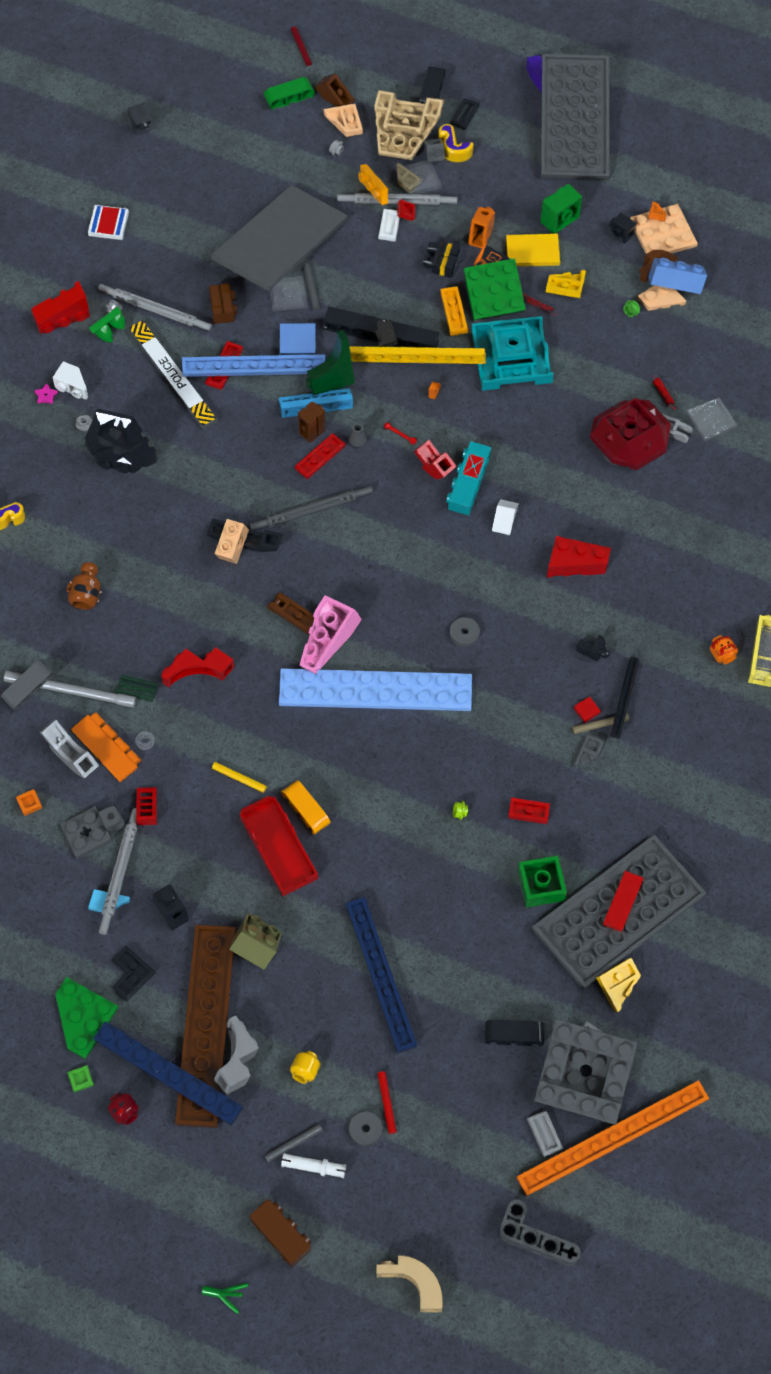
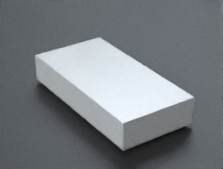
M383 210L378 239L396 241L400 217L397 216V210Z

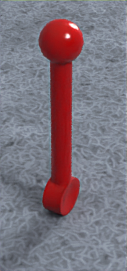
M388 422L384 424L385 429L392 430L407 439L412 445L416 444V438H410L392 427Z

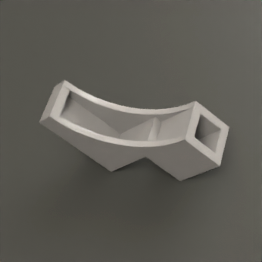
M236 1015L227 1022V1034L231 1042L230 1061L218 1070L214 1078L225 1096L246 1085L251 1075L247 1066L243 1063L252 1059L259 1049L256 1040L249 1035L244 1023L239 1021Z

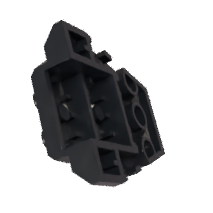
M97 408L86 433L85 443L91 455L95 456L99 466L107 470L111 468L117 469L121 473H135L142 466L148 467L157 461L155 448L149 447V439L147 437H142V429L133 416Z

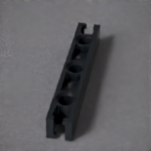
M328 306L324 318V330L335 333L344 330L348 336L395 347L437 348L439 343V332L334 307Z

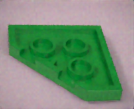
M66 977L55 994L66 1044L69 1051L86 1060L97 1043L93 1039L104 1022L109 1023L119 1006Z

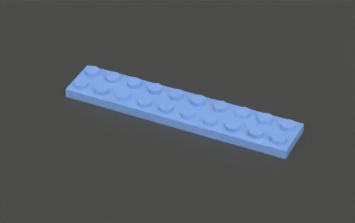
M281 669L279 706L471 711L472 674L319 670L315 674L307 669Z

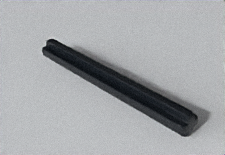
M632 656L629 658L610 734L612 738L619 739L622 734L639 665V658Z

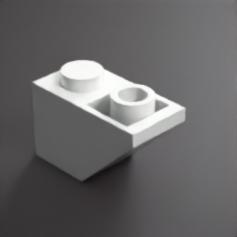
M62 362L53 376L54 386L60 392L66 391L76 398L87 400V389L79 368Z

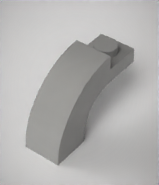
M54 719L40 731L41 735L49 743L52 751L80 777L86 778L99 766L88 751L82 749L71 739L57 720Z

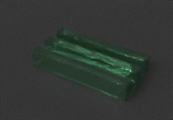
M121 674L116 694L135 696L137 699L149 702L154 701L159 686L158 683ZM122 687L150 693L151 696L122 689Z

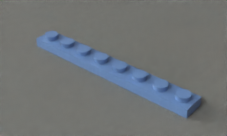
M325 354L182 357L183 377L307 374L308 370L316 368L325 361Z

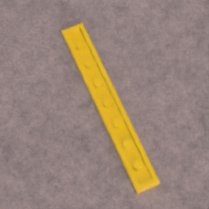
M350 347L352 362L486 364L484 348Z

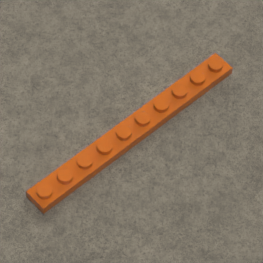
M698 1080L616 1125L520 1174L516 1179L527 1197L708 1101L709 1097Z

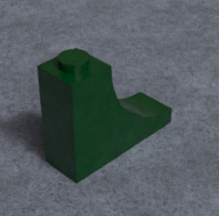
M344 330L336 332V344L330 356L316 368L307 371L306 385L308 389L312 390L314 395L355 384L349 340Z

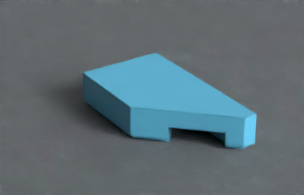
M94 889L88 907L89 910L102 913L107 892ZM119 895L116 909L125 903H129L130 897Z

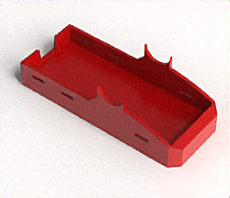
M267 796L241 810L240 819L282 896L318 879V873L300 843L294 826L290 823L287 813L284 812L275 797Z

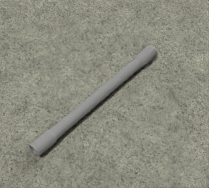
M6 671L4 682L13 683L22 674ZM48 680L41 687L42 689L116 703L117 705L131 708L135 707L137 700L135 696L115 694Z

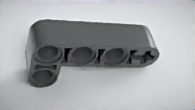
M518 1199L509 1203L499 1232L500 1238L504 1242L565 1266L571 1267L577 1264L581 1251L576 1244L523 1224L527 1212L526 1204ZM519 1207L522 1210V1214L515 1216L512 1214L511 1209ZM511 1227L515 1230V1234L507 1236L504 1233V1229ZM532 1235L535 1238V1242L528 1244L525 1242L524 1237ZM552 1243L555 1245L556 1250L549 1252L545 1249L544 1245ZM560 1246H562L563 1249L561 1255L559 1256L557 1254L560 1250ZM569 1251H573L572 1259L567 1258Z

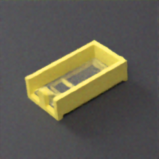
M760 615L756 627L748 683L771 687V616Z

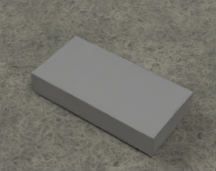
M547 1110L527 1118L544 1158L563 1150Z

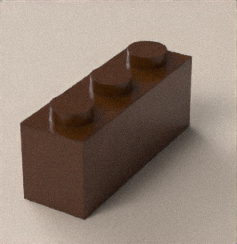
M267 1199L249 1215V1219L290 1267L293 1268L311 1252L310 1244L312 1242L304 1233L301 1235L296 1230L297 1225L290 1217L286 1219L282 1215L283 1209L276 1201L272 1203Z

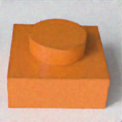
M34 789L16 797L24 816L42 809Z

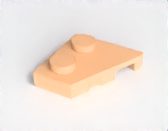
M355 104L324 109V116L346 137L363 134Z
M656 285L638 295L637 298L648 311L658 308H669L671 305L680 304V306L686 304V300L675 289Z

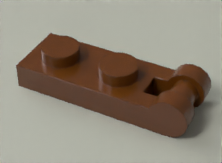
M278 592L275 600L267 605L268 610L276 613L309 635L310 627H312L314 622V614Z

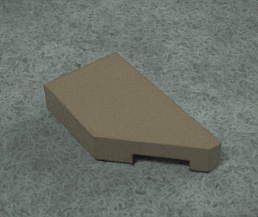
M399 162L397 163L398 185L411 193L422 183V180Z

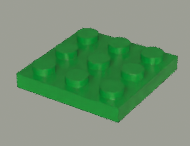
M515 258L463 269L474 321L526 310Z

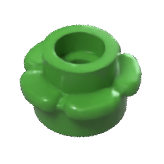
M628 300L626 305H624V312L629 317L637 316L640 313V306L634 300Z

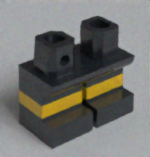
M439 239L438 243L429 242L427 253L433 254L434 257L425 255L423 266L431 268V273L452 278L460 252V242L453 241V244L445 243L442 239Z

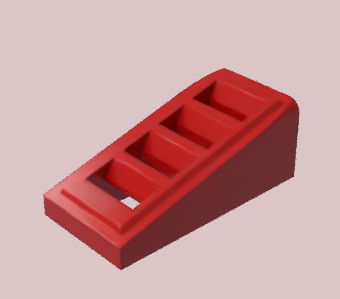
M157 787L137 788V826L157 825ZM141 793H152V796H141ZM141 800H152V802L141 803ZM152 806V809H141V807ZM141 813H152V815H141Z

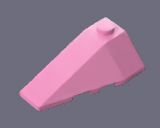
M326 595L314 612V622L312 627H310L308 643L305 644L300 661L301 667L315 674L348 640L362 620L355 609Z

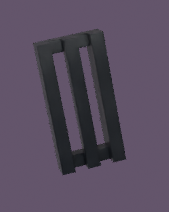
M464 98L451 119L450 125H456V127H462V129L466 130L479 108V103ZM466 103L469 104L460 120L457 121V118L459 117ZM472 105H473L474 107L472 108V110H471L470 114L468 115L467 119L465 120L464 123H462V122L464 121L465 117L467 116L469 110L471 109Z

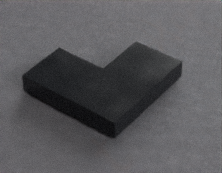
M127 946L112 959V962L126 973L112 989L128 1002L155 974V971Z

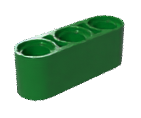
M302 77L268 88L264 92V97L270 109L275 110L274 108L288 106L292 102L297 103L306 100L305 98H312L315 92L308 78Z

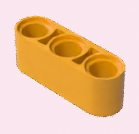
M296 780L281 791L284 799H288V804L292 809L300 814V819L304 824L312 829V834L315 835L331 823L326 813L300 781Z

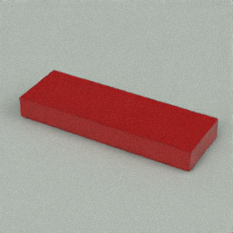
M227 341L219 357L240 356L244 348L241 345ZM208 376L205 384L222 390L229 376Z
M332 433L294 466L295 470L308 480L346 446V443Z
M628 871L624 872L603 922L604 926L622 933L643 882V877Z

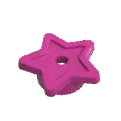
M45 384L42 389L35 390V394L38 396L37 403L53 404V398L58 394V391L50 389L49 385Z

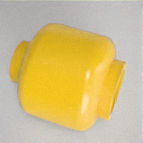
M306 1051V1053L300 1052L295 1056L290 1072L293 1079L306 1084L315 1079L321 1064L315 1053L311 1051Z

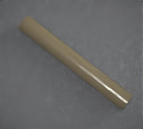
M626 713L625 721H629L628 713ZM615 716L572 727L573 733L578 734L613 725Z

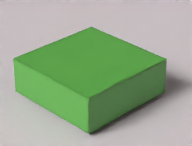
M87 1065L67 1072L74 1093L94 1086Z

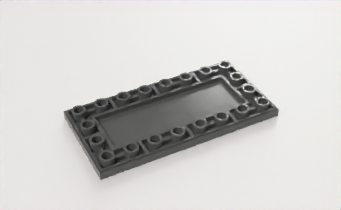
M291 185L212 253L211 259L232 270L234 273L241 275L248 281L270 291L347 221L348 215Z

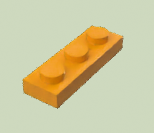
M367 164L360 165V172L358 174L360 182L364 184L381 205L388 204V188Z
M458 286L440 289L450 336L468 333Z

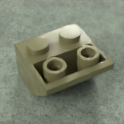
M247 913L232 940L229 950L265 969L277 952L282 932L275 926L263 922L258 916Z

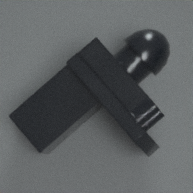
M602 635L597 637L594 644L580 639L576 646L579 653L595 661H598L600 656L602 658L610 656Z

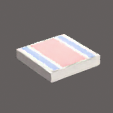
M95 205L88 235L123 240L129 209Z

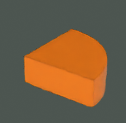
M652 201L648 218L665 222L666 212L660 207V204Z
M435 381L431 383L429 398L436 399L441 387L440 383Z

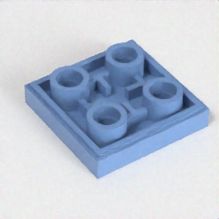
M315 323L280 324V355H316Z

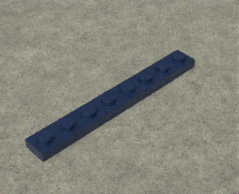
M363 897L347 902L346 908L396 1051L400 1053L416 1048L417 1043L366 899Z
M107 1022L103 1023L93 1038L100 1045L231 1126L243 1109L240 1104Z

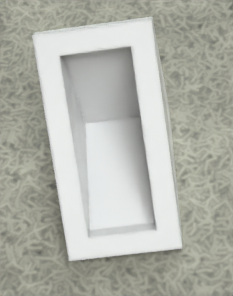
M502 499L499 501L492 531L510 535L519 503Z

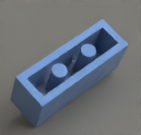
M654 258L648 278L651 285L701 294L707 274L705 268L698 264L688 265L682 261L673 262L666 258Z

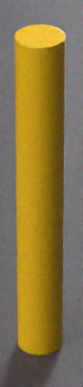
M214 762L212 769L262 793L267 788L266 785L217 762Z

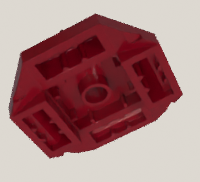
M633 398L622 401L595 417L590 439L611 463L639 470L667 452L671 423L650 400Z

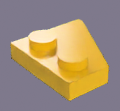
M581 270L580 274L571 275V272L549 275L546 292L580 298L586 270Z
M632 958L624 960L596 977L614 1012L621 1010L622 1003L626 997H629L633 985L637 983L641 976Z

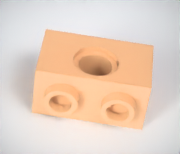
M227 519L215 555L219 559L237 564L249 529L242 523Z

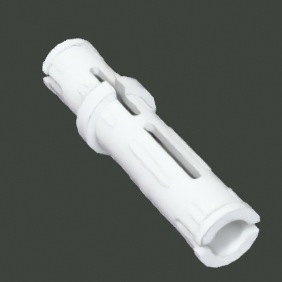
M286 1153L283 1154L282 1159L291 1160V1162L282 1161V1167L321 1173V1176L327 1174L345 1177V1173L337 1171V1169L346 1171V1164L331 1163L327 1159L321 1161Z

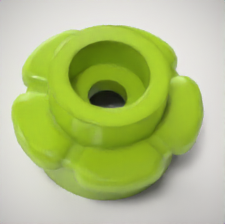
M464 801L455 802L453 817L462 820L463 817L467 816L468 806L465 805Z

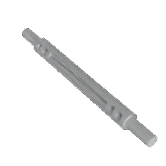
M355 193V195L338 194L337 201L380 204L371 193ZM388 194V204H397L400 199L415 205L457 204V197L434 194Z
M100 284L98 287L99 291L112 295L115 299L186 325L197 326L208 331L212 328V324L198 320L193 315L119 288L114 289Z
M136 808L132 809L129 824L125 827L102 910L103 918L99 929L100 934H107L110 919L114 916L137 832Z

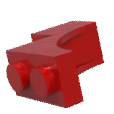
M216 647L212 652L209 651L205 655L204 661L185 649L182 653L176 655L170 667L167 666L163 670L162 682L167 687H170L177 680L193 674L211 675L223 681L234 668V659Z

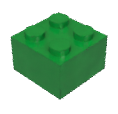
M570 184L560 187L554 194L547 196L543 200L540 222L552 234H556L580 218L582 196Z
M558 855L519 862L517 871L526 908L565 901L567 891Z

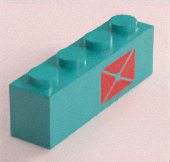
M471 441L469 447H465L462 456L464 461L459 463L457 469L458 477H454L452 482L453 491L447 495L446 503H449L448 510L470 515L491 456V447Z

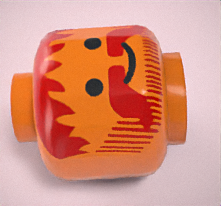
M719 635L712 640L710 652L718 663L728 664L736 659L738 648L731 637Z

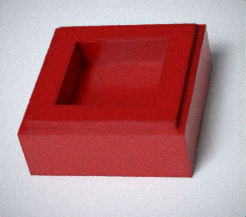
M400 199L397 202V216L413 221L415 219V204Z
M591 697L574 706V710L584 723L601 713V710Z

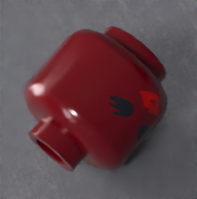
M117 1093L110 1099L108 1112L116 1123L129 1125L137 1119L139 1106L130 1094Z

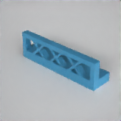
M350 388L327 391L316 395L310 393L279 398L282 418L298 416V412L306 408L311 401L317 405L320 404L325 409V412L353 408L352 393H350Z

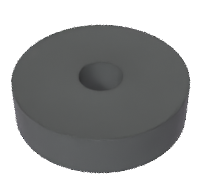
M462 617L456 619L450 626V638L458 646L469 647L474 645L479 639V625L471 618ZM466 630L468 631V633L463 634L462 631Z
M360 1112L351 1119L349 1134L356 1144L371 1146L381 1138L383 1127L381 1120L375 1114ZM368 1126L370 1130L363 1132L362 1127Z

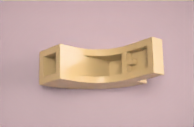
M398 1256V1264H394L393 1261H382L381 1265H377V1277H402L410 1280L417 1287L420 1295V1312H442V1292L439 1282L425 1264L411 1257Z

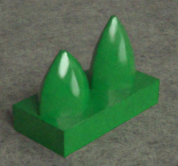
M116 307L89 328L93 334L95 333L105 342L112 343L113 340L108 322L117 329L125 328L124 316L119 307Z

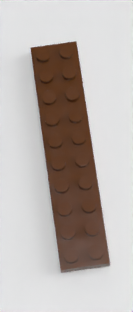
M195 925L181 1069L221 1093V1089L214 1078L224 1064L234 952L229 949L236 934V927ZM178 1093L176 1126L218 1128V1117Z

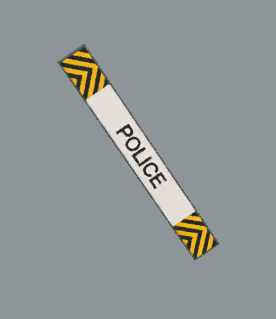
M142 319L129 326L128 331L201 429L204 430L217 423L218 418L187 377H183L181 369Z

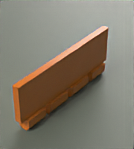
M97 712L91 716L87 715L71 728V731L119 782L123 781L138 769L136 765L141 762V759L133 750H130V747L120 737L115 739L118 734L108 724L104 725L105 721Z

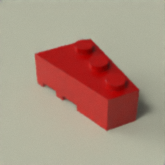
M79 281L75 282V286L68 291L65 289L60 291L61 295L56 298H48L31 308L33 319L40 334L50 333L54 329L67 327L71 323L84 321L90 317L87 298Z
M556 536L548 566L547 578L563 575L605 574L611 548Z

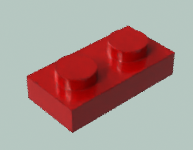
M511 797L508 818L547 824L550 803Z

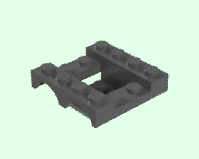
M556 1019L534 1101L616 1125L638 1042ZM585 1064L590 1065L592 1068L591 1075L587 1077L580 1073L581 1066Z

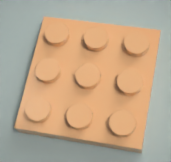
M678 204L662 208L666 212L665 222L649 219V212L630 217L631 220L637 223L636 235L646 254L653 250H665L672 254L697 247L698 243Z

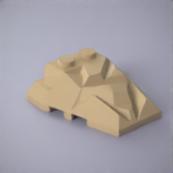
M378 91L374 106L379 155L412 160L440 118L444 101L427 98L426 104L396 100L395 93Z

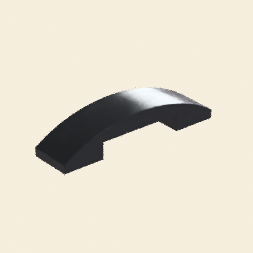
M212 518L207 536L219 541L226 521ZM249 530L243 548L260 552L277 551L283 534L265 530L264 533Z

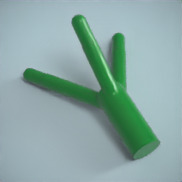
M248 1283L225 1289L203 1286L202 1295L220 1298L230 1309L238 1314L239 1310L225 1296L242 1297L243 1293L232 1291L246 1288Z

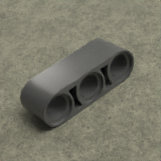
M38 659L2 693L1 698L15 711L19 705H23L53 676L54 672L42 659Z

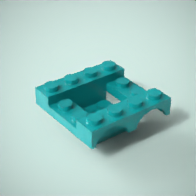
M542 316L472 324L471 333L474 348H484L486 353V364H477L482 391L500 389V385L530 381H534L535 385L553 383L554 374L550 369L548 344L544 339ZM516 341L518 344L510 345L509 342ZM530 358L529 363L498 366V362Z

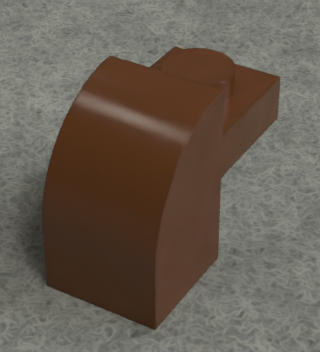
M665 250L648 252L640 269V280L644 283L649 280L648 276L654 258H666L677 262L678 257Z

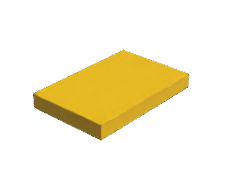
M558 234L506 235L507 257L515 258L517 266L560 265Z

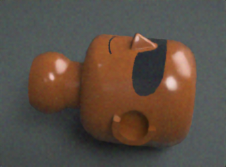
M85 562L81 565V574L74 576L72 581L68 583L66 592H68V602L73 607L90 610L99 602L101 584L95 577L98 573L97 565Z

